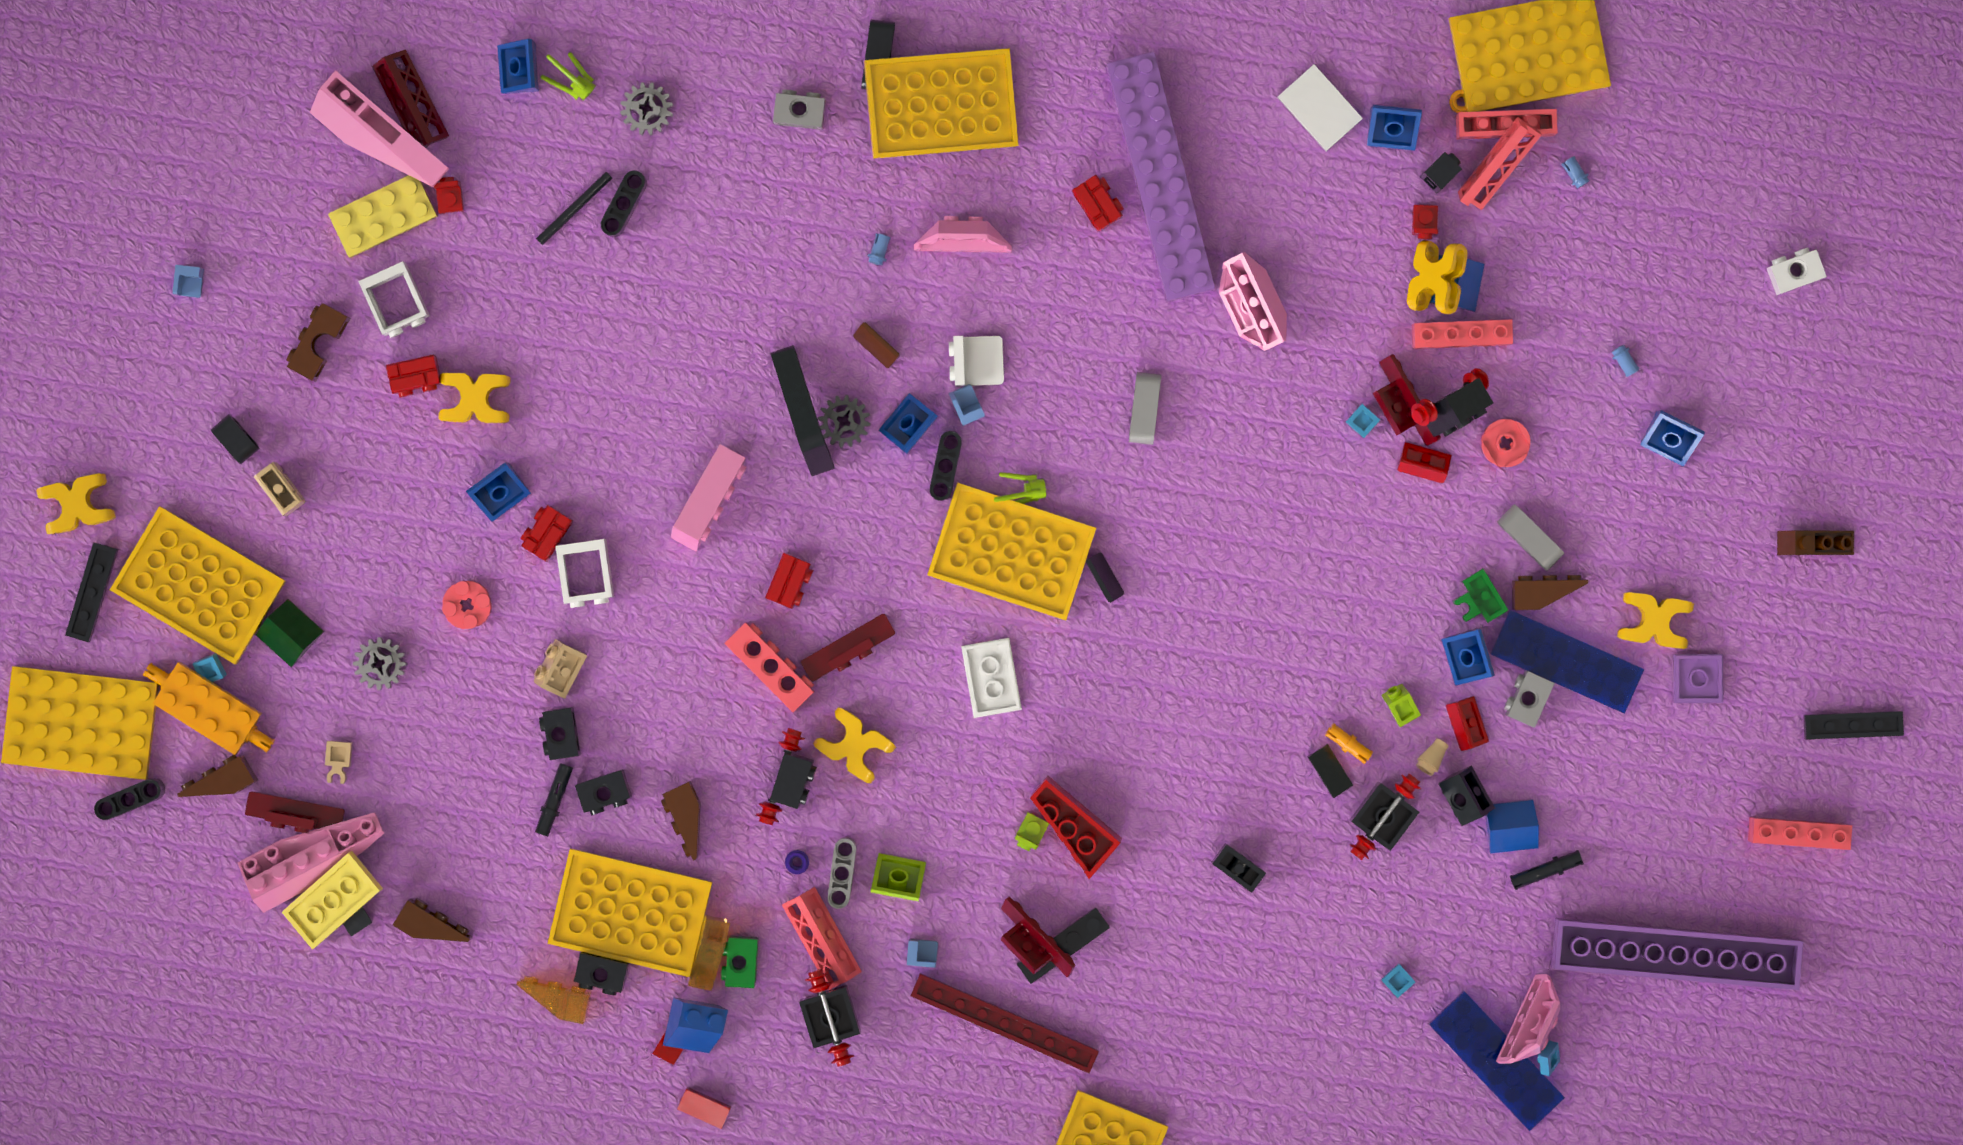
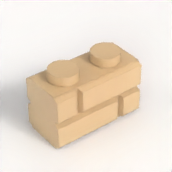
M272 462L254 476L283 516L290 515L307 502L289 477L283 474V469L277 462Z

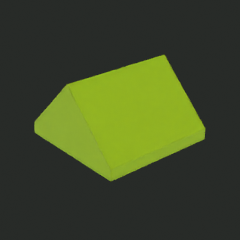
M878 853L871 893L919 902L926 862Z

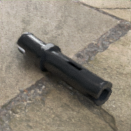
M562 763L559 764L545 805L541 806L540 811L542 813L535 830L536 833L549 836L555 817L559 816L560 812H558L573 767Z
M1579 850L1559 858L1557 856L1552 857L1553 860L1510 875L1514 889L1518 890L1521 887L1556 874L1560 876L1564 874L1563 871L1584 865Z

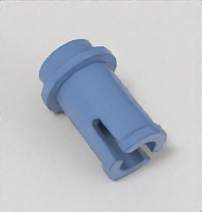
M1575 156L1561 164L1573 181L1572 186L1575 185L1577 189L1590 181L1588 179L1589 174L1584 173Z
M875 234L871 254L867 256L869 257L868 262L880 266L883 265V262H886L885 255L891 237Z
M1623 344L1612 351V358L1617 360L1626 374L1625 376L1628 377L1640 368L1628 352L1630 350L1629 347L1626 348Z

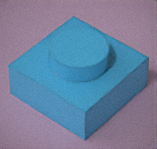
M1361 404L1345 423L1362 438H1365L1380 419Z
M216 653L196 660L192 664L198 674L211 682L222 679L227 675Z
M1399 963L1381 979L1397 998L1416 983Z
M1549 1040L1545 1049L1538 1054L1537 1061L1540 1063L1541 1074L1550 1076L1560 1062L1559 1045L1557 1042Z

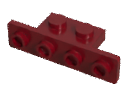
M1394 354L1379 361L1390 384L1377 390L1373 395L1396 436L1415 426L1426 446L1440 440V434L1433 437L1427 426H1421L1413 420L1411 408L1414 404L1419 403L1420 399L1414 390L1413 384L1405 375L1400 361L1396 359Z
M881 614L801 660V665L810 680L814 682L836 668L839 672L852 665L850 660L857 656L861 660L872 654L871 648L895 635V631L886 615Z
M253 791L248 794L245 815L265 819L264 821L271 822V827L285 829V825L295 827L294 831L309 833V830L343 822L345 810L342 808Z
M1010 896L1007 897L1001 909L1016 925L1002 935L1000 940L1033 974L1052 961L1066 977H1069L1076 966L1072 957L1068 953H1064L1057 946L1054 938L1047 935L1040 928L1039 923L1024 912L1019 902L1014 901Z

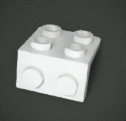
M953 336L954 342H949V356H954V366H950V381H955V386H966L968 384L972 386L1000 385L1004 382L1003 341L1000 336Z

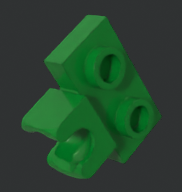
M1483 568L1462 581L1468 592L1453 600L1454 605L1468 604L1469 611L1463 615L1465 622L1481 613L1488 623L1508 611V608Z

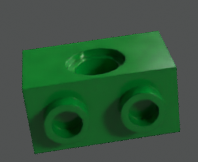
M729 936L728 942H723V956H727V964L722 966L721 980H725V987L755 988L759 938ZM735 956H743L746 959V966L743 968L735 967L733 964Z

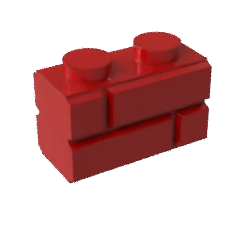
M1094 175L1071 192L1096 231L1100 232L1122 218L1121 211L1124 208L1117 197L1112 199L1107 192L1111 188L1105 178L1099 179L1097 175Z
M434 354L386 365L392 394H399V398L414 395L413 390L422 389L423 392L437 390V385L441 384L438 361Z
M547 505L546 508L540 507L534 516V519L537 520L532 529L528 527L521 536V540L524 541L521 546L545 562H548L556 546L559 545L573 523L572 519L550 505Z
M783 553L765 598L791 609L794 608V605L799 606L804 596V592L800 590L804 582L809 583L814 571L810 569L811 564Z

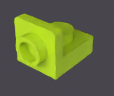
M1403 684L1393 686L1381 695L1399 727L1421 716L1410 693Z
M1027 812L1014 837L1018 841L1017 846L1029 852L1031 848L1037 850L1049 823Z

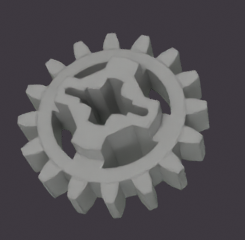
M642 82L640 85L641 89L637 90L635 86H632V94L625 92L624 95L628 100L621 101L620 104L626 107V110H622L620 113L623 116H627L623 121L626 125L632 123L631 131L634 132L639 128V134L643 136L645 130H648V133L652 136L653 129L662 132L661 125H669L666 118L673 117V113L668 111V108L673 107V103L666 102L670 95L668 93L662 95L663 87L660 86L655 90L654 83H650L649 88H646ZM645 93L644 98L634 101L637 96ZM655 95L662 101L663 108L656 106L654 103ZM650 102L649 105L653 111H648L647 115L644 116L641 107H646L647 103ZM631 110L639 114V123L633 119ZM660 117L657 122L649 125L650 120Z
M378 637L377 643L373 639H369V646L361 644L362 653L355 652L354 654L359 658V661L353 662V665L359 666V669L354 673L355 675L361 674L363 676L359 681L360 683L368 681V688H372L374 684H376L377 690H382L383 684L388 689L392 688L391 681L399 683L400 681L397 676L405 675V672L401 670V666L407 665L406 662L401 661L405 653H398L400 645L397 644L392 647L391 639H388L386 643H383L382 637ZM379 647L388 649L392 654H383ZM369 652L371 657L368 664L364 665L365 657ZM377 658L385 660V664L382 665L383 670L380 667H375V663L378 662ZM393 663H396L395 670L391 675L389 672L390 667ZM373 672L378 674L381 680H376L370 677L368 673Z

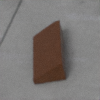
M863 322L853 335L886 368H890L900 357V354L866 322Z

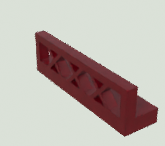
M406 49L384 56L372 66L403 129L425 148L449 137ZM395 59H402L405 65L404 71L397 67ZM407 80L414 83L416 87L415 93L408 89L406 85ZM418 102L425 105L427 109L426 114L419 111L417 107ZM429 123L436 126L439 135L432 137L428 129Z

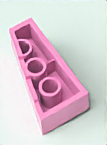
M721 444L718 446L673 526L672 539L694 551H697L702 541L705 542L712 530L709 527L713 520H718L724 509L721 505L725 499H730L735 490V487L732 486L736 478L740 480L747 468L744 466L745 457Z

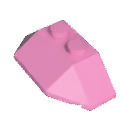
M944 216V220H939L914 244V251L1012 253V246L988 221H983V217H968V221H959L957 216Z
M1245 252L1223 262L1219 294L1239 336L1259 346L1264 351L1285 342L1287 313L1266 269Z
M1537 974L1534 976L1496 1062L1500 1064L1514 1063L1541 1053L1547 1046L1548 1035L1557 1024V1016L1560 1011V1001L1551 976L1547 974Z

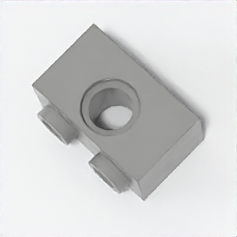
M782 90V94L776 93L774 125L823 130L826 100L821 98V94L807 92L806 96L796 95L797 91ZM797 103L806 105L807 109L803 115L793 113V107Z
M1525 671L1523 675L1519 674L1514 684L1517 690L1513 697L1509 696L1504 706V709L1507 710L1505 715L1535 728L1555 683L1529 671ZM1526 691H1530L1534 696V700L1530 705L1523 704L1521 699Z

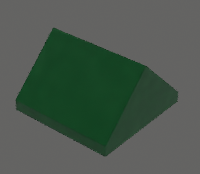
M287 599L267 617L256 633V636L292 668L325 631L292 601Z

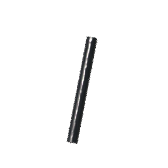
M607 172L599 177L536 238L539 243L544 245L613 178Z

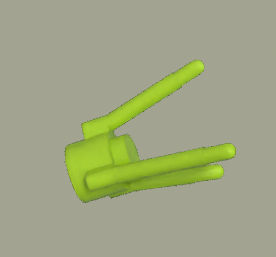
M571 52L568 53V56L583 77L579 75L576 78L562 64L548 54L546 58L573 81L570 85L573 90L545 75H541L540 78L570 94L576 100L580 97L584 101L596 87L592 83L594 79L587 74Z
M999 473L1000 477L1025 480L1028 483H1024V492L995 497V502L1022 498L1016 500V502L1025 504L1039 501L1040 498H1046L1044 479H1037L1036 474Z

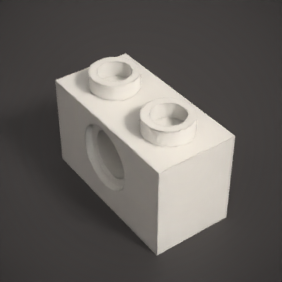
M1809 248L1794 252L1796 257L1789 260L1786 259V256L1772 260L1773 266L1768 267L1767 271L1776 295L1827 277L1817 249L1810 252ZM1792 264L1800 266L1801 274L1799 277L1791 274L1790 267Z

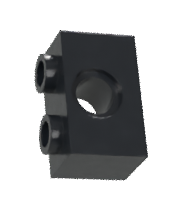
M1444 152L1420 178L1437 194L1462 170L1459 166L1461 162L1453 153L1448 155Z
M574 708L542 712L543 717H539L541 732L545 731L546 741H543L545 756L549 755V760L580 756ZM556 727H561L565 731V738L562 741H557L553 737V731Z
M1472 765L1451 774L1438 783L1461 826L1482 818L1495 809Z
M623 769L575 785L583 812L590 811L591 816L604 812V806L613 804L614 808L628 804L627 799L632 797ZM600 787H607L610 790L611 796L608 800H602L598 796Z
M1226 843L1211 862L1215 867L1251 893L1266 874L1265 871Z
M581 952L573 982L579 983L578 987L593 990L594 986L602 988V993L616 996L617 992L621 993L624 989L630 963ZM597 968H603L607 971L608 976L606 980L600 981L595 977V970Z

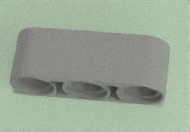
M1137 372L1129 442L1153 445L1161 375Z
M1515 504L1497 521L1546 571L1564 555V552Z
M848 837L839 839L834 847L828 902L836 909L844 908L851 896L857 846L855 841ZM843 842L849 843L852 846V853L842 855L839 852V845ZM843 866L848 869L849 876L846 879H839L836 876L835 871L838 867ZM839 890L844 892L846 900L840 904L835 903L832 899V894Z

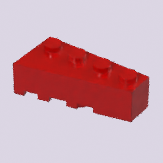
M1049 776L1032 793L1030 798L1055 830L1057 836L1068 848L1075 861L1084 870L1088 879H1090L1119 846L1122 837Z

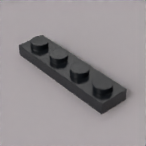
M93 542L65 636L85 642L91 641L119 549Z
M1903 711L1803 715L1805 740L1904 736Z
M1095 907L1053 938L1057 946L1064 953H1068L1071 956L1108 930L1110 926ZM1021 961L1017 963V966L1030 984L1056 967L1050 961L1033 974Z

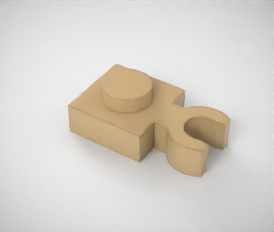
M327 741L325 765L332 766V770L327 774L328 783H332L334 774H339L341 777L340 784H345L347 776L343 771V767H351L352 742Z

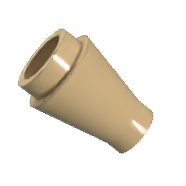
M1436 738L1434 743L1417 758L1418 763L1416 767L1427 775L1432 776L1434 772H1438L1449 746L1444 741Z

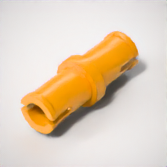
M1335 723L1325 733L1326 737H1329L1342 747L1341 750L1346 753L1348 751L1363 764L1373 754L1372 750H1369L1356 740V736L1353 734L1350 736Z

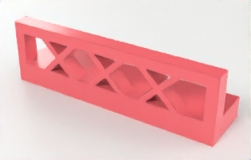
M1517 117L1458 191L1460 201L1467 206L1471 203L1482 210L1541 137V132ZM1527 132L1532 134L1528 142L1519 143ZM1513 149H1515L1516 157L1512 161L1504 162ZM1500 168V177L1489 181L1497 169ZM1485 187L1486 194L1480 201L1477 200L1475 197Z
M815 887L782 904L817 970L822 969L823 973L828 972L825 980L832 983L828 990L847 982L862 972ZM796 903L798 905L801 916L796 914L792 907L793 904ZM806 926L811 929L813 937L807 934ZM817 948L822 949L825 954L824 958L819 956ZM829 969L835 972L838 980L833 981L829 974Z

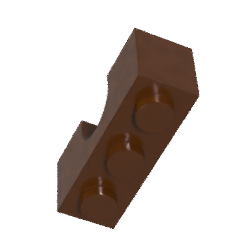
M321 303L320 306H315L310 315L312 321L309 327L302 329L298 340H300L296 349L293 348L286 359L289 362L287 365L289 369L314 382L317 381L327 363V360L320 357L315 351L316 340L326 334L340 339L351 319L324 303Z

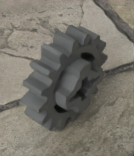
M848 395L845 396L844 401H841L839 396H836L835 403H832L830 400L827 401L828 409L821 407L820 410L825 414L818 417V420L823 422L820 428L826 431L823 435L824 439L832 438L830 441L831 445L838 441L840 448H843L844 442H848V445L853 447V440L861 443L862 441L859 436L861 434H868L864 427L871 425V423L865 421V418L869 417L870 414L862 412L866 407L864 404L857 406V398L850 402ZM848 405L845 411L838 413L833 411L838 406ZM856 410L860 415V425L855 423L853 418ZM850 411L848 421L851 424L849 426L845 425L840 429L838 418H844ZM828 418L834 421L835 429L833 433L829 429ZM851 430L855 432L851 437L841 438L846 431Z

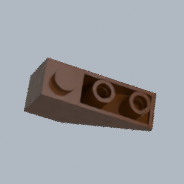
M1777 531V555H1854V531Z
M1557 575L1542 576V580L1533 581V576H1518V581H1512V610H1540L1588 584V580H1582V575H1567V580H1557Z
M232 755L222 761L223 767L217 770L215 767H212L202 773L203 778L195 783L192 779L182 785V791L177 793L178 797L235 794L257 782L258 778L244 755L238 758L236 755Z
M691 781L663 793L664 799L661 800V803L666 813L671 812L674 818L671 824L676 835L681 834L685 842L681 844L687 858L691 856L694 861L698 858L701 802Z
M418 898L415 900L409 899L393 923L394 927L412 938L469 942L473 938L468 934L470 931L460 924L454 926L449 923V917L439 911L433 913L427 909L428 904Z

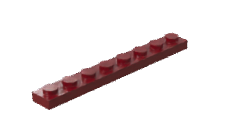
M922 973L919 974L910 995L913 998L1089 1074L1099 1053V1050Z

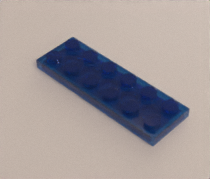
M1509 610L1490 653L1494 657L1625 714L1644 672V669L1512 610Z
M1464 990L1428 1023L1529 1131L1565 1098L1528 1058L1510 1064L1496 1062L1507 1036Z

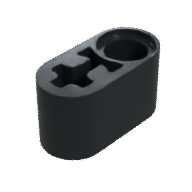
M228 414L211 429L214 436L239 464L244 463L260 449L257 443L231 414Z

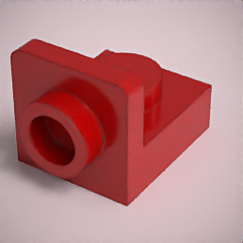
M454 177L441 178L440 182L434 186L437 194L439 214L463 212L461 182L458 180L454 181Z
M1413 205L1412 235H1418V239L1431 240L1432 235L1438 234V206Z

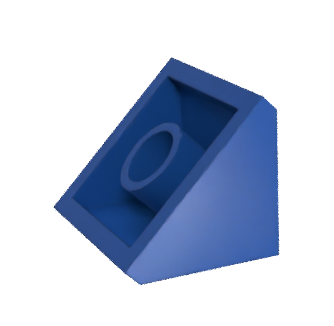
M524 39L497 45L501 94L538 92L535 42L532 39Z
M1373 105L1370 108L1367 146L1415 151L1422 110Z
M1467 259L1464 274L1454 280L1461 288L1457 309L1476 311L1485 264ZM1435 294L1430 300L1432 304H1435Z
M909 393L878 431L908 454L936 421L938 416Z
M1659 410L1656 411L1640 445L1684 467L1703 438L1705 431Z
M507 462L500 465L466 491L491 522L531 494L518 474Z
M1480 628L1441 639L1455 686L1495 676Z
M1533 800L1493 804L1495 809L1485 815L1490 854L1539 848V824Z

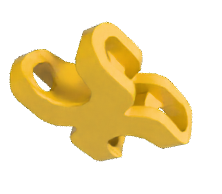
M1423 240L1418 243L1413 266L1420 274L1412 278L1409 283L1407 305L1410 309L1414 311L1425 310L1435 294V307L1443 314L1456 312L1461 288L1454 280L1461 277L1465 272L1467 249L1464 245L1458 243L1449 244L1445 249L1443 257L1439 260V248L1434 242Z
M465 373L440 374V383L456 387L460 391L461 399L455 408L440 410L438 414L439 420L463 423L469 421L475 413L477 419L483 423L509 422V414L504 411L494 410L489 405L488 397L495 388L508 387L511 383V377L498 374H482L474 384L472 377Z
M98 473L79 477L73 482L72 488L65 483H54L38 488L36 490L38 498H55L62 506L60 517L45 525L46 533L58 534L73 531L79 526L80 520L87 525H97L114 520L116 516L113 509L98 510L90 502L92 491L107 483L106 475Z
M1632 592L1623 594V601L1626 604L1638 607L1641 611L1642 619L1635 628H1620L1617 632L1619 639L1645 643L1654 636V640L1659 646L1680 649L1688 647V640L1685 637L1673 634L1670 630L1669 622L1676 613H1691L1694 609V603L1666 598L1657 605V601L1652 595Z
M837 707L835 717L845 726V738L838 743H832L824 738H817L813 745L831 760L838 761L847 757L846 767L848 771L864 782L872 784L875 779L874 773L864 764V753L869 748L875 747L886 753L894 752L896 746L891 740L876 730H870L862 734V721L844 708Z

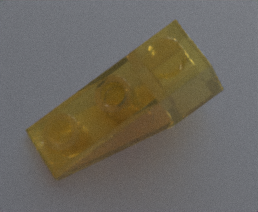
M704 915L688 986L712 991L729 932L730 922L727 919Z
M524 976V980L519 979L516 985L558 1019L579 1024L586 1022L591 993L586 992V989L578 986H572L571 989L563 988L562 983L548 981V984L538 983V978Z

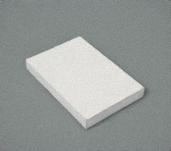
M1314 64L1277 97L1325 151L1329 150L1363 119Z
M1004 638L961 646L974 718L1022 710L1010 639Z

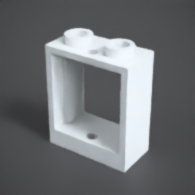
M400 262L358 281L382 335H389L390 338L403 333V328L409 325L412 328L418 327L426 323L425 318L430 317L405 262ZM404 275L420 313L387 326L371 289Z
M606 539L556 546L564 604L570 603V608L585 606L584 601L594 600V604L609 603V598L614 597ZM599 550L605 592L570 597L565 555Z

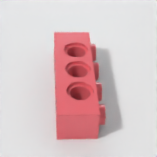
M1557 109L1458 112L1456 115V139L1501 138L1517 117L1541 132V137L1555 136L1558 133ZM1527 132L1524 137H1532V134Z
M1512 319L1412 324L1413 349L1507 346L1513 344Z
M747 622L744 623L724 644L792 712H795L815 692L812 689L814 684L805 675L800 677L794 671L797 667L789 658L783 660L777 654L780 649L771 640L766 643L760 637L763 632L754 623L751 625ZM752 641L758 642L761 646V651L756 656L748 652V645ZM768 659L777 661L778 669L776 672L770 673L765 669V662ZM791 676L794 678L795 687L792 690L783 688L782 680L784 677Z
M1758 817L1749 818L1748 841L1752 843L1851 850L1852 825Z

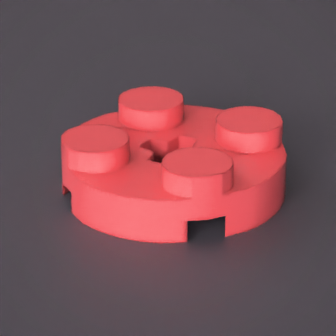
M1512 419L1494 421L1485 429L1481 437V449L1485 458L1498 467H1513L1520 464L1526 458L1530 448V435L1527 429L1521 423ZM1504 436L1505 439L1511 438L1512 442L1509 444L1511 447L1509 450L1499 446L1501 437Z
M460 581L452 585L443 597L442 611L447 620L455 627L473 629L482 625L490 616L492 610L491 598L487 589L477 582ZM470 598L472 600L471 605L474 606L473 609L463 611L461 601H466Z

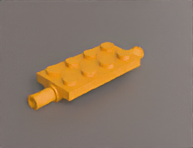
M152 662L147 666L146 669L148 670L144 671L143 676L161 686V690L153 702L154 705L234 755L238 754L245 742L253 743L266 753L271 749V744H274L275 739L259 731L256 726L262 714L261 712L181 662H177L173 671L169 674L155 666Z

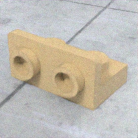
M555 639L548 646L545 653L546 658L542 665H539L535 671L534 683L565 699L587 655Z

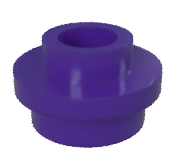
M793 850L786 856L785 866L793 874H802L809 867V857L801 850ZM796 857L802 860L801 866H794L793 859Z

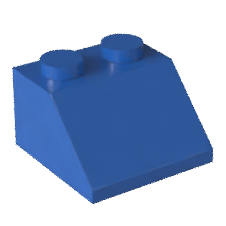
M673 997L663 1045L710 1053L723 1035L728 1010L715 1004Z

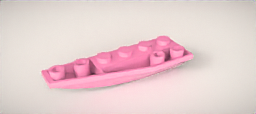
M336 70L319 89L310 113L347 145L432 187L449 170L447 166Z
M374 812L312 830L309 833L281 839L238 862V866L252 900L264 913L306 891L349 852L353 851L358 856L381 837L384 831Z

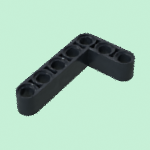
M794 345L771 352L772 361L796 437L811 476L835 469L821 432Z

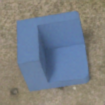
M175 265L172 293L179 296L200 298L204 269Z
M968 384L948 393L963 426L985 416L972 385Z
M909 939L907 965L936 968L938 942Z

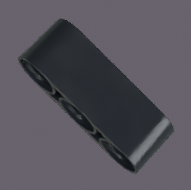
M870 20L865 60L891 58L895 22ZM863 69L861 89L866 90L865 69Z
M629 171L624 176L601 220L602 231L610 237H618L623 233L646 189L647 180L639 171ZM633 176L640 177L642 181L641 185L636 189L629 186V180ZM621 198H628L630 200L628 209L619 210L617 204ZM611 219H616L619 222V227L614 232H609L606 229V224Z
M954 431L945 432L939 441L930 484V494L938 501L948 499L952 493L962 445L960 435ZM949 435L955 436L958 440V444L954 449H948L944 446V439ZM944 459L950 460L953 464L952 470L948 473H943L939 470V463ZM938 483H944L948 488L947 494L943 497H938L934 494V487Z
M153 778L118 791L96 802L94 806L95 815L99 819L108 820L156 801L164 795L165 785L161 780ZM150 783L155 784L158 791L155 796H151L147 792V786ZM128 792L132 793L135 797V802L132 806L126 804L124 799ZM105 802H109L112 805L113 810L110 815H106L102 811V805Z

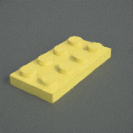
M409 175L328 213L349 258L438 217L422 182Z
M351 851L284 909L282 913L313 950L383 888L353 851Z

